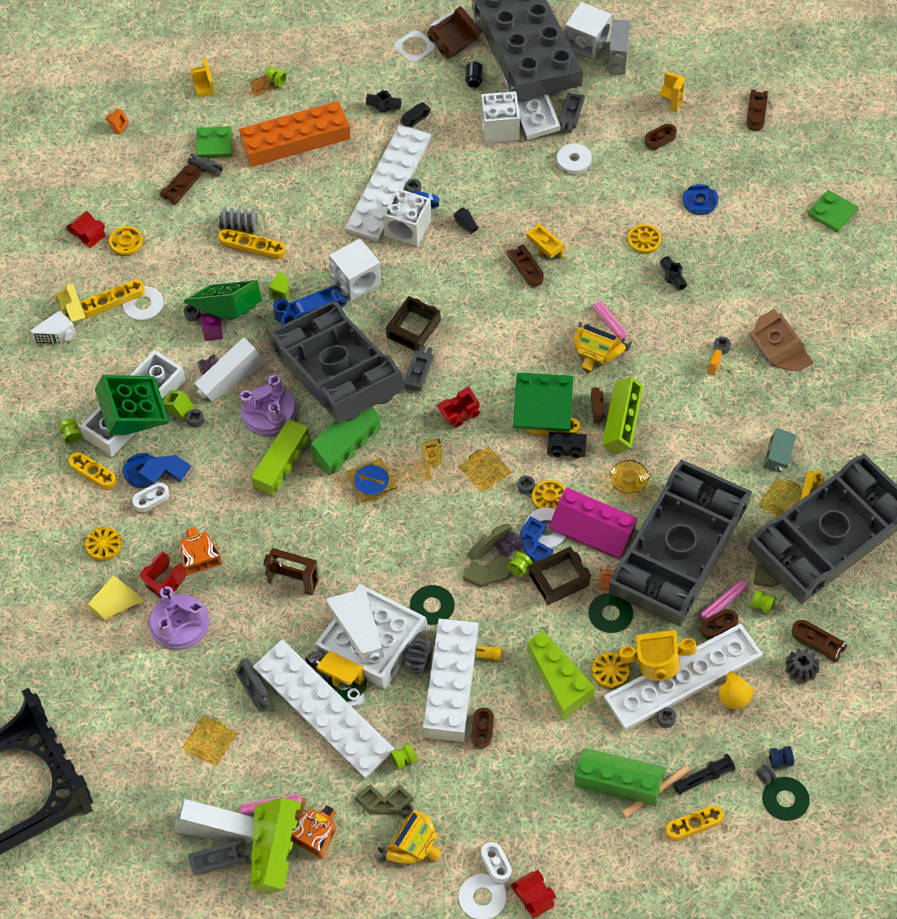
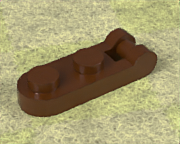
M751 89L746 124L748 129L752 131H759L764 127L768 91L756 92V90Z
M193 164L185 166L171 183L161 190L160 197L169 199L171 203L176 205L199 179V168Z
M524 244L518 246L515 250L511 249L506 252L510 261L513 262L530 286L536 287L543 283L544 273Z
M798 620L792 626L791 632L796 640L827 656L829 660L835 663L840 659V653L844 652L847 648V644L844 641L806 620ZM831 644L834 646V649H831L828 646Z

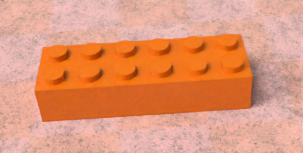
M339 101L239 128L240 142L250 167L351 139L350 126Z

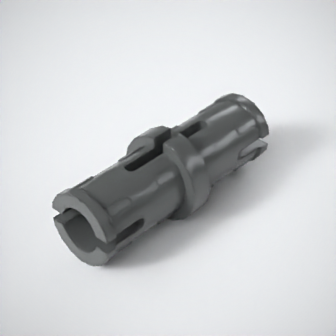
M193 153L188 157V164L196 165L201 171H209L218 176L221 175L220 172H223V165L212 162L207 157L202 158Z

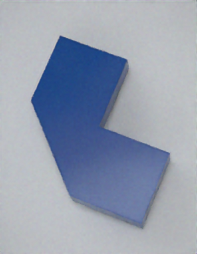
M177 455L149 458L138 475L152 485L157 482L163 472L181 482L191 468V465Z
M530 516L520 530L525 554L532 562L536 563L551 556L553 549L539 542V539L547 529V525Z

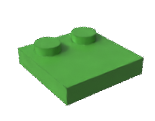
M231 126L196 128L197 156L202 158L232 157Z
M827 190L808 211L807 216L838 233L855 214L858 206Z

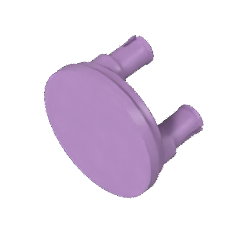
M276 374L269 377L270 385L260 386L251 392L244 390L240 393L242 420L249 430L258 435H277L288 419L295 421L297 417L298 407L296 400L284 388L283 384H281L280 376L277 377Z
M165 586L166 591L164 592L163 588L160 590L161 601L155 606L149 618L151 635L157 643L168 649L182 650L192 647L202 640L208 630V612L199 600L188 595H173L172 588Z

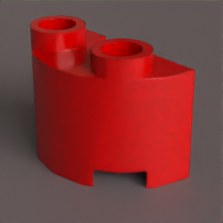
M88 211L82 213L66 227L69 233L77 236L90 249L106 236L103 230L105 225L100 220L96 221Z
M469 386L459 391L453 399L447 398L436 405L447 423L453 425L454 428L460 427L464 421L475 418L480 413L478 410L480 403Z
M539 870L531 871L510 884V887L517 897L521 899L532 919L553 908V899L556 898L551 887L547 888L543 883L544 878Z

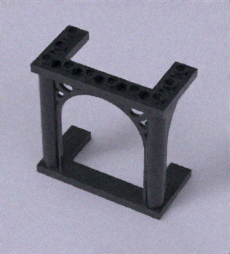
M30 688L21 691L24 701L19 712L12 720L0 728V752L9 749H22L38 755L50 769L52 788L48 800L35 815L0 833V855L81 811L85 815L93 811L91 804L94 802L82 774L77 775L70 759H65L64 754H66L63 745L56 743L55 738H57L54 729L52 726L48 728L46 725L48 719L41 705V700L37 693L32 694ZM34 734H38V743L30 746L28 744L29 738ZM23 737V743L19 744L16 742L18 740H22ZM43 743L44 748L46 750L44 752L40 751V747L43 745ZM62 777L61 779L64 783L59 784L57 779ZM59 789H67L70 791V795L61 798L56 795V792ZM56 801V805L51 807L52 802Z

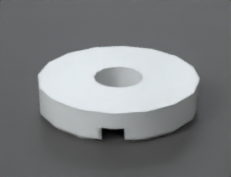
M568 144L563 146L557 153V164L562 171H567L568 174H581L591 166L592 154L584 145ZM577 157L579 160L572 161L570 158Z

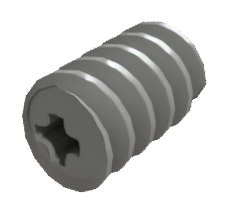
M223 207L219 216V229H222L224 225L225 229H229L231 226L232 230H236L238 226L239 231H243L245 227L246 231H250L252 228L253 232H256L258 218L254 209L248 214L247 209L241 213L240 208H238L236 213H234L232 207L229 212H227L226 207Z

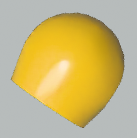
M730 670L726 674L727 681L719 687L718 697L726 708L739 710L748 705L753 696L754 688Z

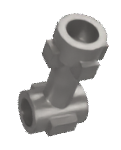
M318 650L308 654L305 661L313 668L317 667L325 656L322 651ZM322 672L321 677L329 683L332 682V677Z

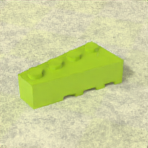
M544 630L527 642V652L537 672L540 674L554 705L557 707L562 720L594 698L595 687Z
M280 797L255 806L250 889L265 893L284 890L289 862L286 859L293 846V842L290 839L292 829L297 827L298 821L295 820L296 810H300V802Z

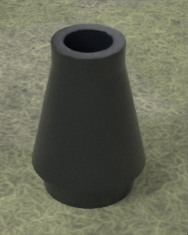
M462 207L453 215L455 222L470 234L478 230L479 227L468 209Z

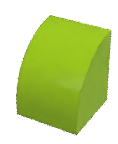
M280 271L269 286L271 298L289 300V282L285 274Z
M170 390L163 400L165 410L184 421L186 420L187 413L195 407L183 391Z

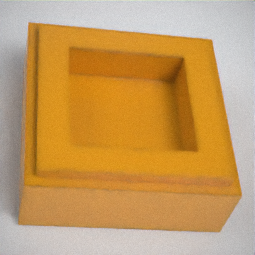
M716 349L709 363V374H716L721 362V350Z

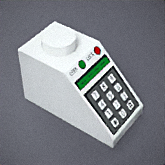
M58 311L30 330L35 343L62 344L72 339L76 334L74 324L61 311Z

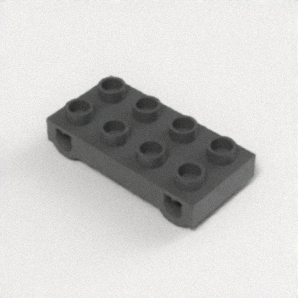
M472 0V10L476 24L482 29L507 80L509 92H516L517 101L582 86L583 70L547 0Z
M331 301L267 333L272 351L338 424L343 421H352L361 412L377 404H385L392 400L394 395L406 390L401 371L389 355H384L356 327L337 302L333 303Z
M865 453L861 456H856L837 474L778 518L770 520L751 537L747 549L803 604L897 532V484Z
M681 459L671 472L666 486L627 553L618 563L609 582V593L681 627L750 503L752 491Z

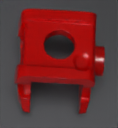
M162 551L152 560L153 563L150 566L144 567L140 573V578L144 581L146 588L162 598L160 595L162 588L165 592V586H169L175 592L187 576L186 568L179 563L177 566H174L170 575L161 585L156 583V578L170 564L169 556Z

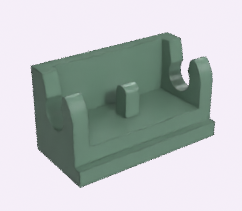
M779 428L775 429L770 438L763 468L782 472L783 468L788 467L796 434Z

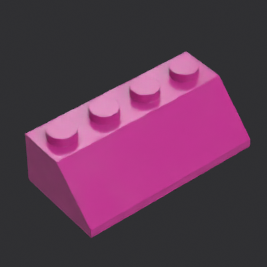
M566 487L548 529L620 559L635 530L638 518Z

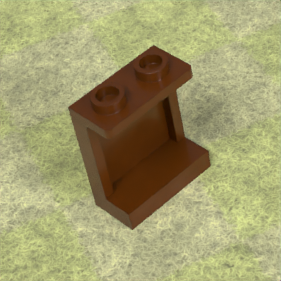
M459 6L451 16L435 27L432 25L427 35L429 40L439 48V52L447 59H450L477 40L482 31L462 6Z

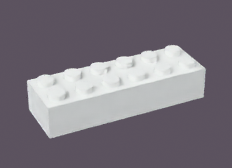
M156 350L130 374L132 376H155L162 400H164L170 390L176 391L186 381L183 368ZM100 406L80 426L83 439L110 457H113L135 434L109 435Z
M448 619L438 620L423 724V738L464 742L479 635V623Z

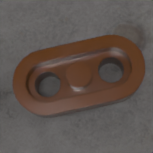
M664 124L648 132L645 135L646 147L658 149L673 141L677 134L676 127L672 124Z
M599 387L591 388L593 422H601L602 418H605V407H601V402H604L603 391H600Z
M725 609L705 619L700 629L702 636L706 639H712L737 626L738 615L733 610ZM724 620H730L731 623H725ZM711 628L714 632H708L707 629Z
M485 707L477 709L473 715L471 740L473 745L478 748H486L492 742L494 715L490 709ZM481 718H486L487 721H486V722H481L480 719H481ZM480 736L485 737V740L480 741L478 740V738Z

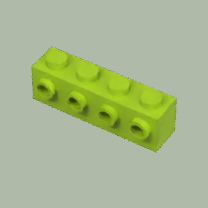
M632 376L614 383L602 446L613 454L632 448L644 387Z
M290 419L286 421L251 477L253 488L272 496L276 490H280L284 477L290 474L294 461L300 458L301 450L310 441L307 426Z

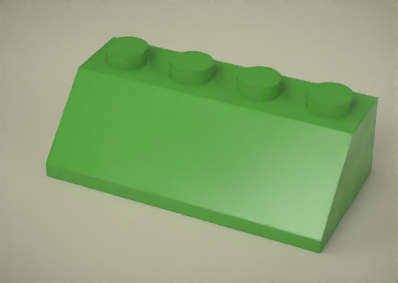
M371 407L361 412L352 421H343L338 424L335 420L311 443L313 464L330 476L334 472H338L342 468L343 463L355 455L359 447L365 446L372 434L375 435L379 432L381 423L380 416L376 410Z
M586 748L580 756L574 775L575 786L656 806L666 767Z

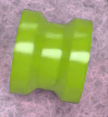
M517 552L514 555V560L510 561L507 567L515 576L523 577L526 574V569H529V566L532 565V560L526 554Z

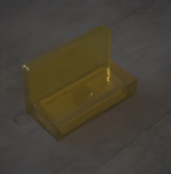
M440 439L421 442L422 465L427 481L431 480L430 467L442 465V444Z

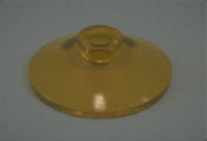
M624 460L617 463L610 473V481L613 487L625 494H635L642 491L647 486L649 480L647 469L641 463L634 460Z

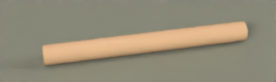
M685 765L665 779L660 793L690 773V768ZM635 801L623 809L621 813L627 818L644 806L645 803Z

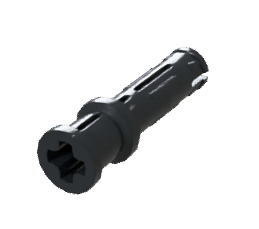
M725 754L723 758L715 762H709L706 768L673 783V786L678 795H681L712 778L719 779L720 775L728 771H735L734 762L728 754Z

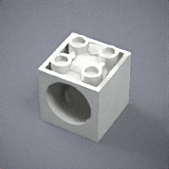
M581 2L565 25V37L572 50L595 59L610 38L612 14Z
M516 92L481 94L484 143L519 141L520 117Z
M397 188L383 214L384 236L418 247L431 222V199Z
M361 239L329 255L330 278L334 284L337 283L340 286L341 293L344 296H348L350 300L382 284L380 262Z

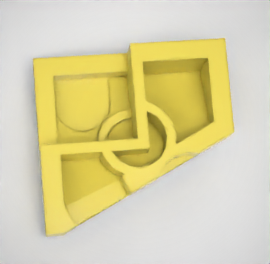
M73 283L66 285L63 290L55 293L54 299L59 300L61 312L73 324L85 318Z
M112 576L88 603V607L92 613L106 621L113 618L115 614L126 612L128 608L136 604H143L144 599L121 580Z

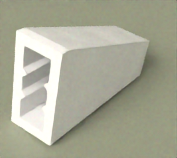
M243 337L195 382V385L199 388L197 392L203 399L207 397L212 402L261 368L266 362L258 351Z
M363 588L327 598L330 613L364 663H373L385 658L366 589Z
M185 799L178 812L173 833L232 842L244 839L245 844H251L253 840L254 817Z

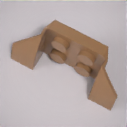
M773 309L758 318L754 330L750 332V336L773 366L800 371L814 363L806 353L802 341L781 313L778 314Z

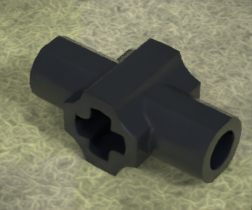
M382 90L376 95L367 94L366 105L376 106L379 112L386 113L391 109L400 110L402 99L391 97L388 91Z
M670 256L662 258L660 264L665 271L666 282L672 283L678 291L685 289L687 282L682 276L683 267L681 264L672 261Z

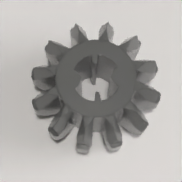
M413 639L405 656L406 670L422 674L426 671L432 653L431 643L421 639Z
M798 648L796 653L791 651L789 657L786 658L785 664L787 666L785 670L790 673V679L796 676L797 682L803 679L807 683L809 678L814 680L816 674L819 673L820 667L818 665L820 661L815 658V652L809 654L808 649L802 652Z

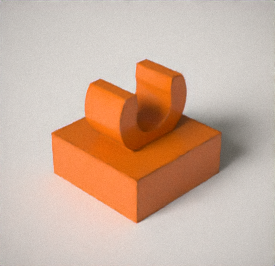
M115 109L113 114L109 113L105 118L114 133L121 134L129 122L122 109Z

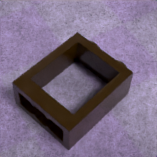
M408 296L386 326V338L413 351H419L421 345L425 344L440 323V310L423 303L417 298L414 299ZM410 312L430 320L419 336L400 327Z
M571 546L529 566V576L547 605L588 587L590 583V571L587 567H583L579 554L574 552ZM569 559L580 577L552 589L542 571Z

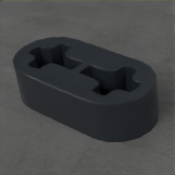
M421 102L402 116L400 123L405 127L412 128L426 118L431 109L424 102Z

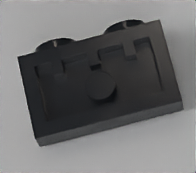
M549 432L547 454L554 457H585L587 434Z

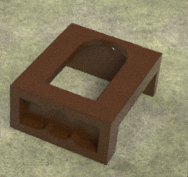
M272 548L270 553L266 554L263 562L266 568L265 575H267L268 583L271 584L275 573L302 580L304 582L305 594L313 596L319 581L317 560ZM277 558L306 565V568L303 571L283 565L277 561Z

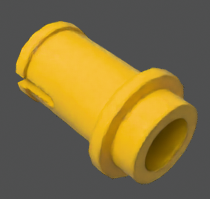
M477 645L476 658L493 659L494 662L501 660L502 648H498V646L494 648Z

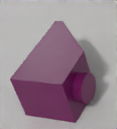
M202 310L201 318L204 340L223 339L221 318Z

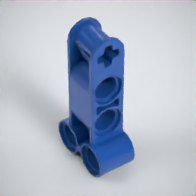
M334 285L290 303L285 299L276 300L273 304L274 317L276 321L281 322L282 326L331 301L333 303L337 302L342 308L347 304V300L342 297L339 286Z

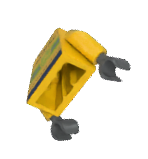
M582 322L578 323V329L573 337L578 355L584 358L581 368L591 372L594 363L603 366L605 363L614 360L624 351H628L632 344L631 341L630 343H624V338L619 343L618 336L592 327L589 323L582 326Z
M408 803L406 804V809L409 812L401 810L402 817L405 820L387 847L389 849L388 852L383 846L377 847L378 851L383 852L380 856L374 855L380 862L387 859L396 863L414 864L422 861L425 856L435 862L441 855L442 851L433 845L438 835L435 832L430 817L418 810H413V806Z

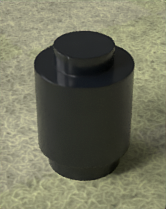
M473 61L466 65L465 81L468 87L478 88L483 79V66Z

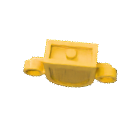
M677 630L638 634L636 635L637 649H634L632 646H624L619 650L620 660L624 663L639 662L641 673L647 679L664 681L675 676L680 670V656L693 655L697 651L696 641L691 638L683 639L679 644Z

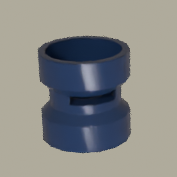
M783 746L782 749L769 748V760L772 769L780 768L783 765L786 767L794 766L791 746Z

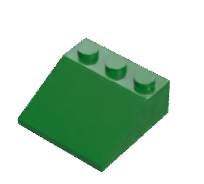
M257 280L208 285L184 299V302L188 305L220 318L228 317L229 320L239 318L240 314L247 313L248 309L255 308L256 304L262 301Z
M517 373L513 428L570 432L573 376Z
M101 376L95 387V392L109 435H128L169 423L155 376Z

